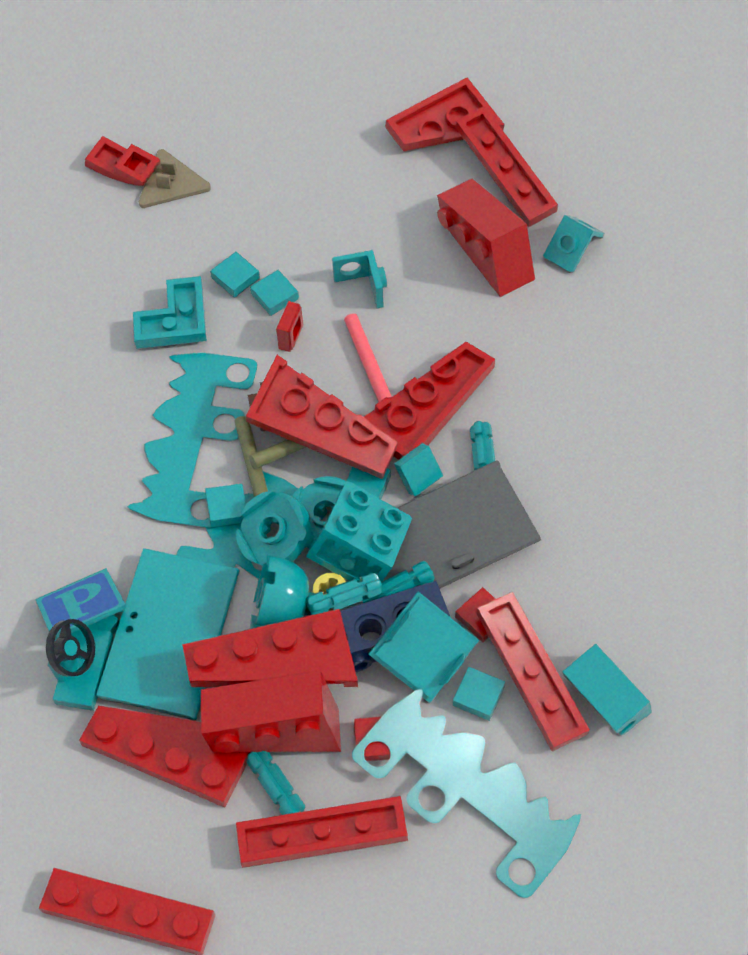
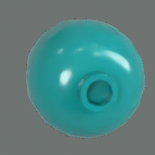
M267 555V563H263L253 601L256 602V608L259 609L258 616L251 614L250 629L301 618L304 615H311L307 607V597L315 593L309 592V579L305 571L292 561Z

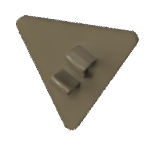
M159 149L156 157L160 159V164L145 183L139 199V206L147 208L209 192L211 186L209 182L166 150Z

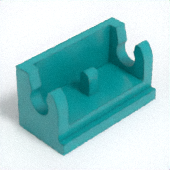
M596 643L562 671L563 675L606 720L616 734L624 735L643 718L652 713L650 701Z

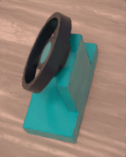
M76 619L59 621L51 628L46 639V655L48 667L58 680L52 699L56 705L94 711L97 702V690L114 638L110 631L88 628L86 624ZM70 624L78 627L80 630L71 633Z

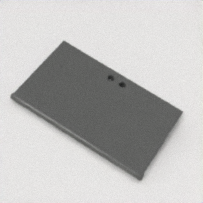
M498 460L397 507L399 510L410 515L412 520L394 565L383 581L404 570L410 572L413 570L412 566L421 561H426L434 573V581H437L439 589L541 541L539 533L500 467Z

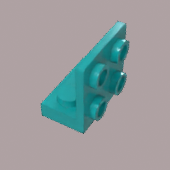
M346 481L326 524L310 546L306 557L341 575L348 581L356 579L359 582V577L369 573H376L382 582L394 565L412 517L366 490Z

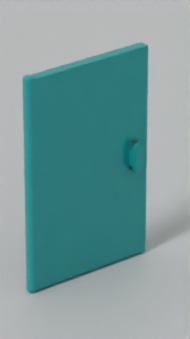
M143 548L125 603L127 608L123 610L97 690V698L196 721L201 706V690L206 689V687H191L182 644L221 636L240 570L238 568Z

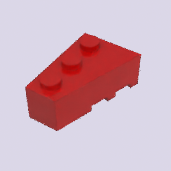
M472 178L437 195L440 208L437 211V216L441 225L448 229L500 297L535 280L527 223Z
M321 670L201 690V734L212 752H341L339 709Z

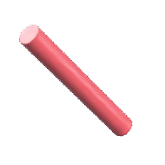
M349 314L344 318V321L377 400L380 402L385 397L390 399L392 397L359 318L357 314Z

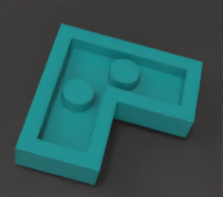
M201 276L166 280L168 308L133 312L136 349L207 341Z

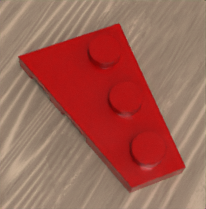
M466 77L386 120L385 128L403 151L464 140L456 129V121L483 106L487 108L502 130H504L505 124L469 78Z

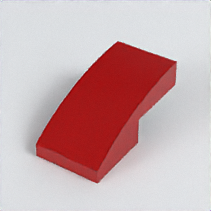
M104 136L100 138L85 158V166L114 180L137 186H144L160 164L159 158L133 144L126 149Z

